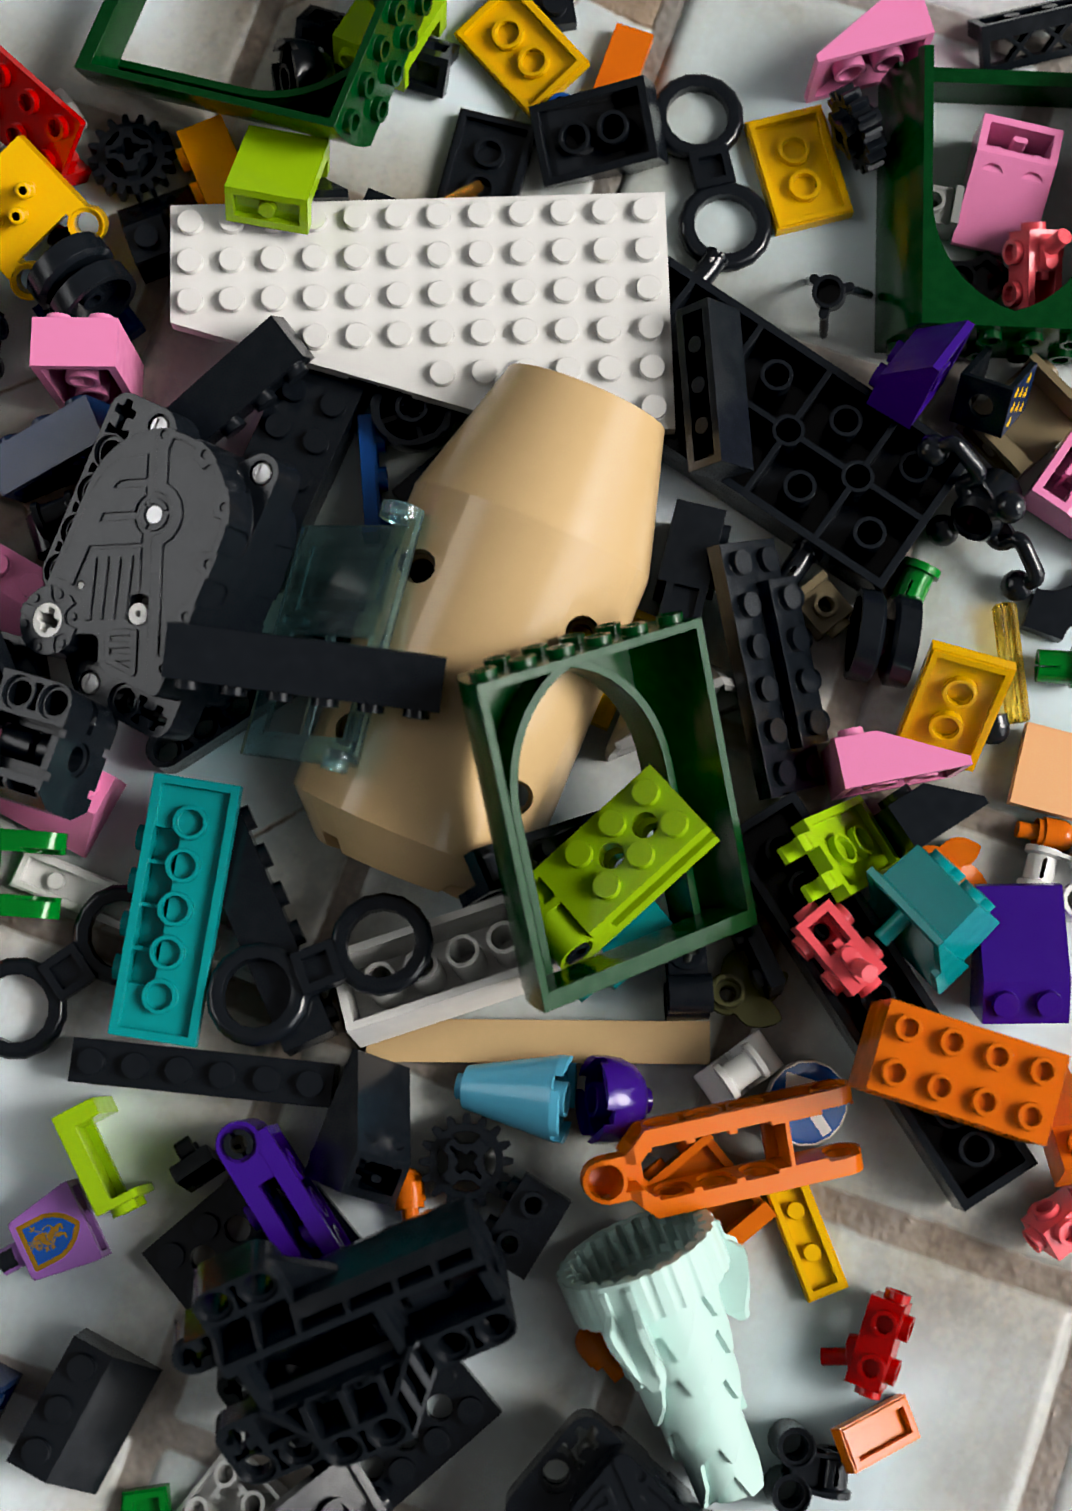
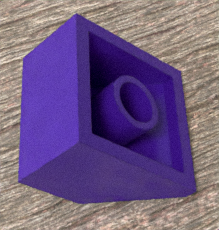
M965 320L918 328L906 343L898 340L886 360L889 364L886 365L881 362L870 378L868 385L872 386L873 390L866 404L910 429L944 384L975 324Z

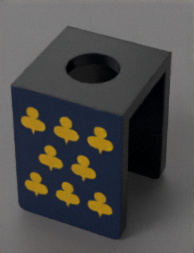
M984 347L961 372L949 421L1001 438L1025 410L1037 363L1030 361L1010 385L985 378L992 348ZM980 394L987 396L992 401L993 410L990 414L982 415L973 409L972 404Z

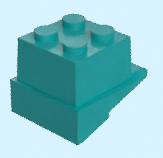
M917 844L883 875L873 866L866 871L871 896L868 904L882 924L874 933L875 936L885 946H888L893 941L902 956L938 994L943 993L970 967L965 960L1000 924L990 913L996 906L967 879L960 883L966 876L936 848L931 853H928Z

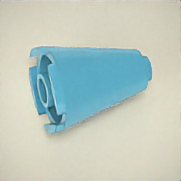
M563 1054L468 1065L464 1073H458L456 1077L454 1096L456 1099H460L461 1107L465 1110L549 1142L563 1144L568 1137L572 1123L564 1121V1117L567 1116L569 1108H575L577 1092L576 1063L571 1062L574 1058L572 1055Z

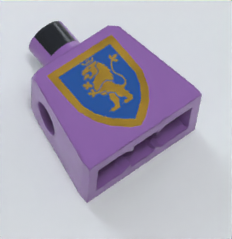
M77 1178L60 1184L8 1224L15 1242L0 1249V1269L5 1275H9L26 1266L31 1278L36 1281L95 1262L112 1254Z

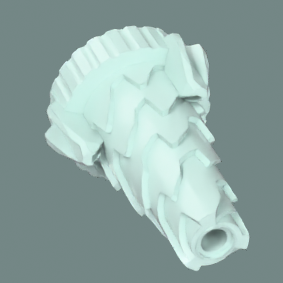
M706 1208L661 1219L647 1211L630 1216L625 1220H620L593 1234L566 1255V1258L561 1261L558 1266L559 1270L556 1271L557 1282L574 1323L578 1324L579 1328L583 1330L588 1329L590 1332H601L610 1353L620 1363L625 1377L632 1382L635 1390L639 1391L654 1426L658 1427L660 1425L673 1459L675 1461L682 1460L702 1509H706L714 1502L731 1503L747 1495L753 1497L764 1486L763 1473L758 1452L742 1412L748 1406L741 1391L740 1373L733 1352L732 1333L727 1317L729 1315L739 1321H743L750 1316L748 1308L750 1299L749 1267L744 1245L738 1243L736 1237L724 1233L720 1221L715 1219L713 1214Z

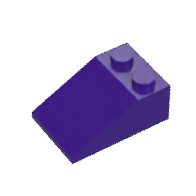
M1060 883L974 884V887L978 888L996 906L990 913L1000 924L972 952L970 1009L982 1024L1069 1023L1071 974L1062 885Z

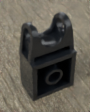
M677 499L652 600L660 602L658 615L672 611H682L683 618H698L702 615L705 599L712 601L715 586L707 548L728 543L731 526L724 524L727 510Z

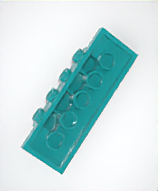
M154 773L145 825H139L135 839V849L140 850L138 867L131 868L128 878L127 891L128 893H133L130 911L124 910L120 922V936H125L122 954H116L112 966V979H116L117 983L107 1034L194 1048L198 1047L206 1003V991L213 963L243 787Z

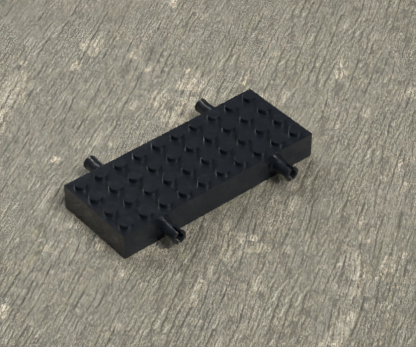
M708 247L692 271L668 256L676 429L674 434L664 435L662 461L792 547L793 550L780 567L781 577H787L792 572V576H795L798 586L814 563L857 592L861 588L881 591L965 468L952 452L949 453L946 462L940 466H925L918 460L916 454L917 445L920 439L927 434H938L917 419L908 429L866 403L872 393L870 388L712 285L722 269L729 263L724 253L720 252L715 259L714 254L717 252V249ZM706 297L740 309L754 470L723 481L689 473L675 311Z

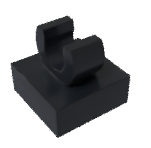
M186 1136L173 1145L181 1161L170 1167L169 1171L175 1183L190 1193H193L226 1170L217 1152L207 1144L200 1147L196 1141L193 1143L190 1137Z

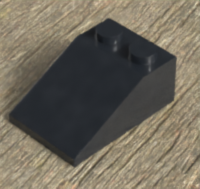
M644 75L529 106L544 188L628 175L669 164L655 84Z

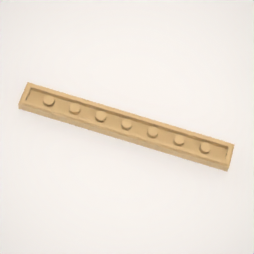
M447 1019L366 1046V1052L392 1062L492 1063L564 1054L572 1055L574 1058L571 1062L576 1064H583L586 1058L592 1055H605L622 1058L631 1064L710 1065V1021Z

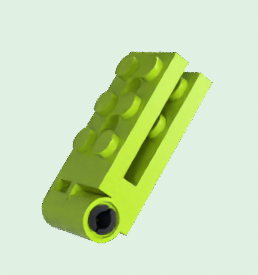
M651 764L533 870L550 957L561 970L597 954L720 841L706 823ZM657 828L653 835L647 837L651 830ZM623 858L622 863L614 868L615 864Z

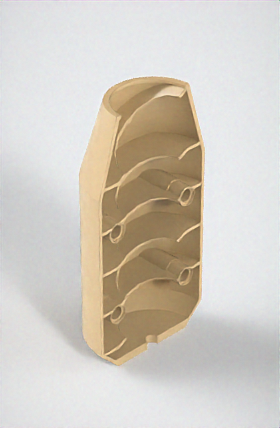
M514 363L509 365L415 482L349 643L447 656L440 713L430 712V720L403 717L402 708L385 706L384 714L357 711L356 702L340 700L338 708L323 707L293 780V784L318 840L328 846L341 849L342 854L377 870L435 892L442 890L458 899L460 894L476 885L464 855L474 849L490 845L492 842L457 675L483 667V659L487 657L510 654L511 658L521 656V648L537 643H548V647L558 645V637L569 634L570 630L577 626L586 627L592 634H595L594 626L619 621L622 626L633 622L650 579L665 429L658 420L632 403L569 375L529 364ZM428 562L433 565L434 573L428 580L421 583H416L412 580L411 572L417 563ZM570 671L563 673L544 694L531 717L523 740L519 760L518 784L523 785L528 791V800L520 807L525 833L549 826L603 695V692L597 686ZM357 718L363 719L367 723L368 729L367 736L361 743L353 742L347 734L349 723Z

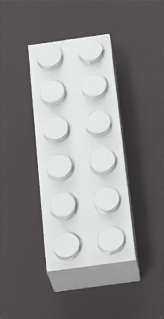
M503 895L428 919L431 924L434 942L430 963L418 981L400 993L379 997L359 993L346 983L336 987L346 1031L360 1048L525 994L521 984ZM410 925L348 946L350 960L355 968L365 975L378 978L393 975L404 968L413 955L415 946L414 931ZM602 949L594 956L603 953ZM551 958L553 971L557 972L561 970L560 967Z

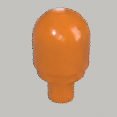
M1043 817L1036 818L1034 823L1016 822L1014 836L1017 838L1031 840V844L1048 846L1061 852H1066L1072 847V826L1064 820Z
M411 1167L408 1170L394 1206V1211H401L402 1221L418 1215V1209L425 1208L426 1194L422 1175Z
M580 1328L575 1337V1347L579 1355L596 1372L603 1369L614 1383L619 1381L624 1376L620 1363L610 1353L601 1332H590L588 1329L583 1330Z

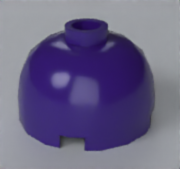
M592 1055L586 1058L579 1073V1076H586L585 1092L582 1089H577L576 1116L579 1130L582 1135L591 1136L587 1141L590 1144L618 1143L634 1121L645 1119L646 1115L651 1112L653 1106L652 1091L647 1087L646 1081L638 1068L626 1060L605 1055Z

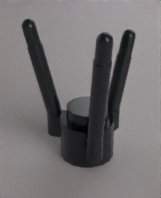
M812 274L804 279L806 285L813 286L812 297L816 306L820 309L819 332L822 339H825L828 335L830 312L838 310L844 304L846 295L852 294L865 299L873 297L872 291L855 286L852 282L843 284L842 280L835 275L829 274L819 277L816 274Z

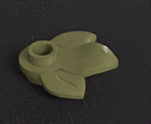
M737 949L732 950L723 959L721 974L712 978L714 1011L725 1016L735 1015L748 1027L767 1028L781 1022L782 1016L778 1008L772 1003L777 997L768 1000L763 989H755L747 971V966H750L751 963L745 951L738 952ZM782 971L787 982L788 974L787 972ZM724 989H729L735 994V999L729 1002L724 1001L719 993Z

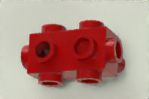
M886 1287L885 1292L876 1291L872 1293L859 1334L850 1333L846 1341V1347H821L820 1360L822 1366H847L844 1381L854 1384V1391L857 1394L879 1401L887 1384L894 1387L900 1373L902 1360L896 1358L901 1341L908 1343L915 1324V1317L909 1315L912 1303H910L912 1296L891 1287Z

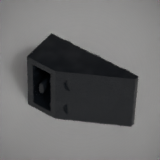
M353 1048L349 1060L344 1067L343 1075L332 1103L327 1110L326 1118L316 1143L311 1150L303 1175L339 1193L395 1206L411 1165L410 1068Z

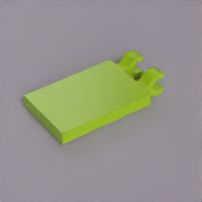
M861 795L801 820L791 827L796 836L793 841L776 850L785 865L807 854L820 876L800 888L809 904L829 892L835 901L839 903L869 887L866 871L871 866L883 875L900 860Z

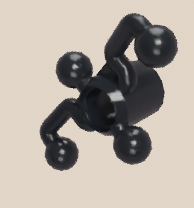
M936 433L927 434L920 439L916 449L918 460L929 467H938L946 462L949 453L952 452L967 471V473L959 476L955 482V492L958 498L951 507V516L940 514L932 518L926 530L928 539L937 546H949L956 541L958 534L969 540L977 542L986 541L994 550L1006 551L1015 548L1026 572L1023 570H1011L1002 578L1000 588L1003 596L1013 602L1024 601L1030 597L1033 589L1041 586L1044 581L1045 571L1029 537L1022 532L1015 531L1011 525L1024 517L1027 508L1019 482L1013 475L1003 469L986 468L962 438L952 435L943 437Z

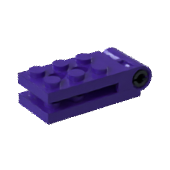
M247 1118L228 1123L219 1131L215 1142L216 1152L248 1204L243 1207L248 1221L256 1231L263 1228L269 1240L278 1247L282 1255L313 1260L318 1258L314 1251L316 1247L325 1255L339 1249L343 1245L346 1246L351 1243L314 1181L303 1175L305 1167L278 1123L268 1126L260 1119ZM243 1137L247 1140V1148L243 1144ZM273 1178H276L303 1223L301 1225H298L271 1180Z

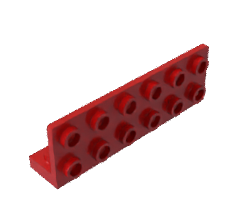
M0 45V141L7 147L18 135H24L72 186L88 182L92 170L79 158L78 153L75 151L85 127V120Z

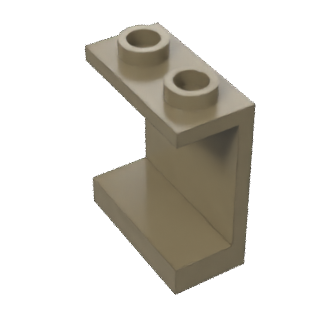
M1036 352L1028 358L1023 367L1014 376L1004 383L1010 385L1030 361L1037 363L1025 410L1001 438L957 424L955 427L992 467L1005 470L1013 475L1016 480H1019L1055 448L1072 430V388L1059 377L1056 367L1050 361L1042 359ZM987 398L981 405H974L973 409L979 414L987 415L992 412L993 404Z

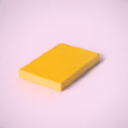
M487 0L453 33L456 40L530 120L529 106L547 102L554 94L564 92L590 67V63L585 56L532 0Z
M821 104L745 122L744 133L764 200L772 217L775 237L852 218L854 210Z
M932 639L895 735L970 755L973 765L965 770L973 772L1017 671L1016 662Z

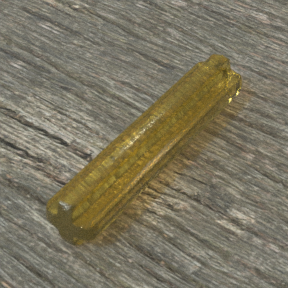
M1003 602L996 604L992 609L998 658L1016 662L1017 671L1003 701L1004 712L1008 714L1010 724H1022L1030 720V709L1017 605L1014 602Z

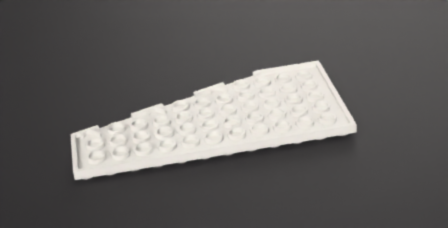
M665 192L312 201V225L308 235L226 221L225 204L170 205V323L174 330L219 343L225 341L238 345L269 316L284 317L315 357L306 365L307 368L347 380L350 377L412 395L413 399L469 415L509 365L521 363L539 366L569 375L606 390L639 407L658 420L665 429V435L675 433Z

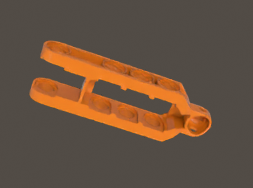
M826 1079L742 1097L736 1100L733 1099L636 1120L616 1146V1152L595 1156L584 1164L580 1172L581 1187L591 1200L599 1204L613 1205L632 1200L658 1219L857 1174L864 1168L859 1144L840 1142L794 1152L789 1124L790 1121L822 1115V1110L842 1106L847 1103L854 1104L852 1090L850 1087H847L848 1080ZM760 1124L765 1159L654 1184L643 1177L641 1163L646 1155L652 1152V1147L679 1141L691 1144L695 1143V1138L724 1131L729 1135L738 1133V1128Z

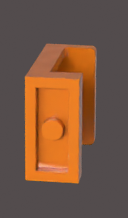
M706 1135L695 1138V1143L686 1144L684 1141L677 1142L674 1146L678 1152L666 1162L661 1157L655 1160L643 1171V1177L654 1184L735 1165L715 1142L714 1137ZM760 1196L706 1208L713 1214L715 1219L720 1221L724 1233L736 1237L740 1244H744L777 1216Z

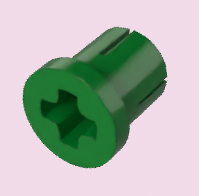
M905 556L900 563L902 570L890 598L894 599L898 594L920 597L923 603L932 583L939 580L941 571L922 560Z
M1072 647L1070 651L1037 649L1035 664L1041 666H1034L1035 682L1068 684V687L1072 688Z

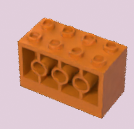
M891 998L873 1001L870 1004L847 1087L1016 1142L1046 1147L1071 1056Z

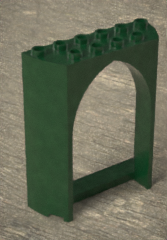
M103 0L74 68L89 81L111 89L353 146L367 147L371 146L380 123L384 122L387 117L390 98L395 87H398L402 81L403 67L410 51H413L417 45L418 31L424 17L431 11L433 0H369L374 6L375 11L353 63L332 77L318 83L290 90L268 91L244 88L122 60L121 57L147 0Z
M923 45L918 48L917 57L905 64L898 61L885 74L878 85V109L884 119L882 126L887 138V146L883 148L888 156L884 159L885 165L877 168L874 353H886V356H889L898 340L906 343L918 328L969 320L975 325L959 357H967L969 361H973L984 347L992 348L990 359L1005 358L1010 363L1020 364L1026 363L1028 358L1036 352L1042 359L1050 361L1053 365L1069 364L1072 362V277L1059 290L1043 301L1014 311L999 305L977 291L964 279L948 257L937 231L933 210L934 103L1072 108V73L934 67V45Z
M672 611L657 615L656 621L651 622L640 621L622 626L619 621L603 623L594 626L595 634L585 636L584 632H575L558 637L559 644L548 647V643L528 645L521 648V656L511 658L510 654L487 657L483 659V667L457 675L521 984L527 1002L544 1013L550 1012L758 924L702 617L683 618L682 611ZM570 671L597 686L616 706L633 738L641 771L651 764L706 823L720 841L664 891L669 917L673 922L672 925L554 972L521 817L518 795V771L523 740L536 707L549 687L563 673Z

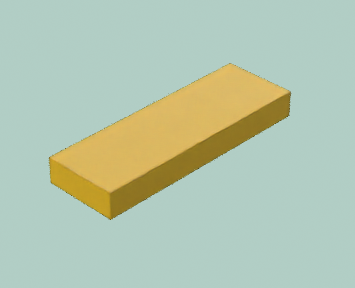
M809 1185L765 1195L768 1205L777 1215L774 1217L775 1223L806 1301L810 1303L848 1288V1283Z

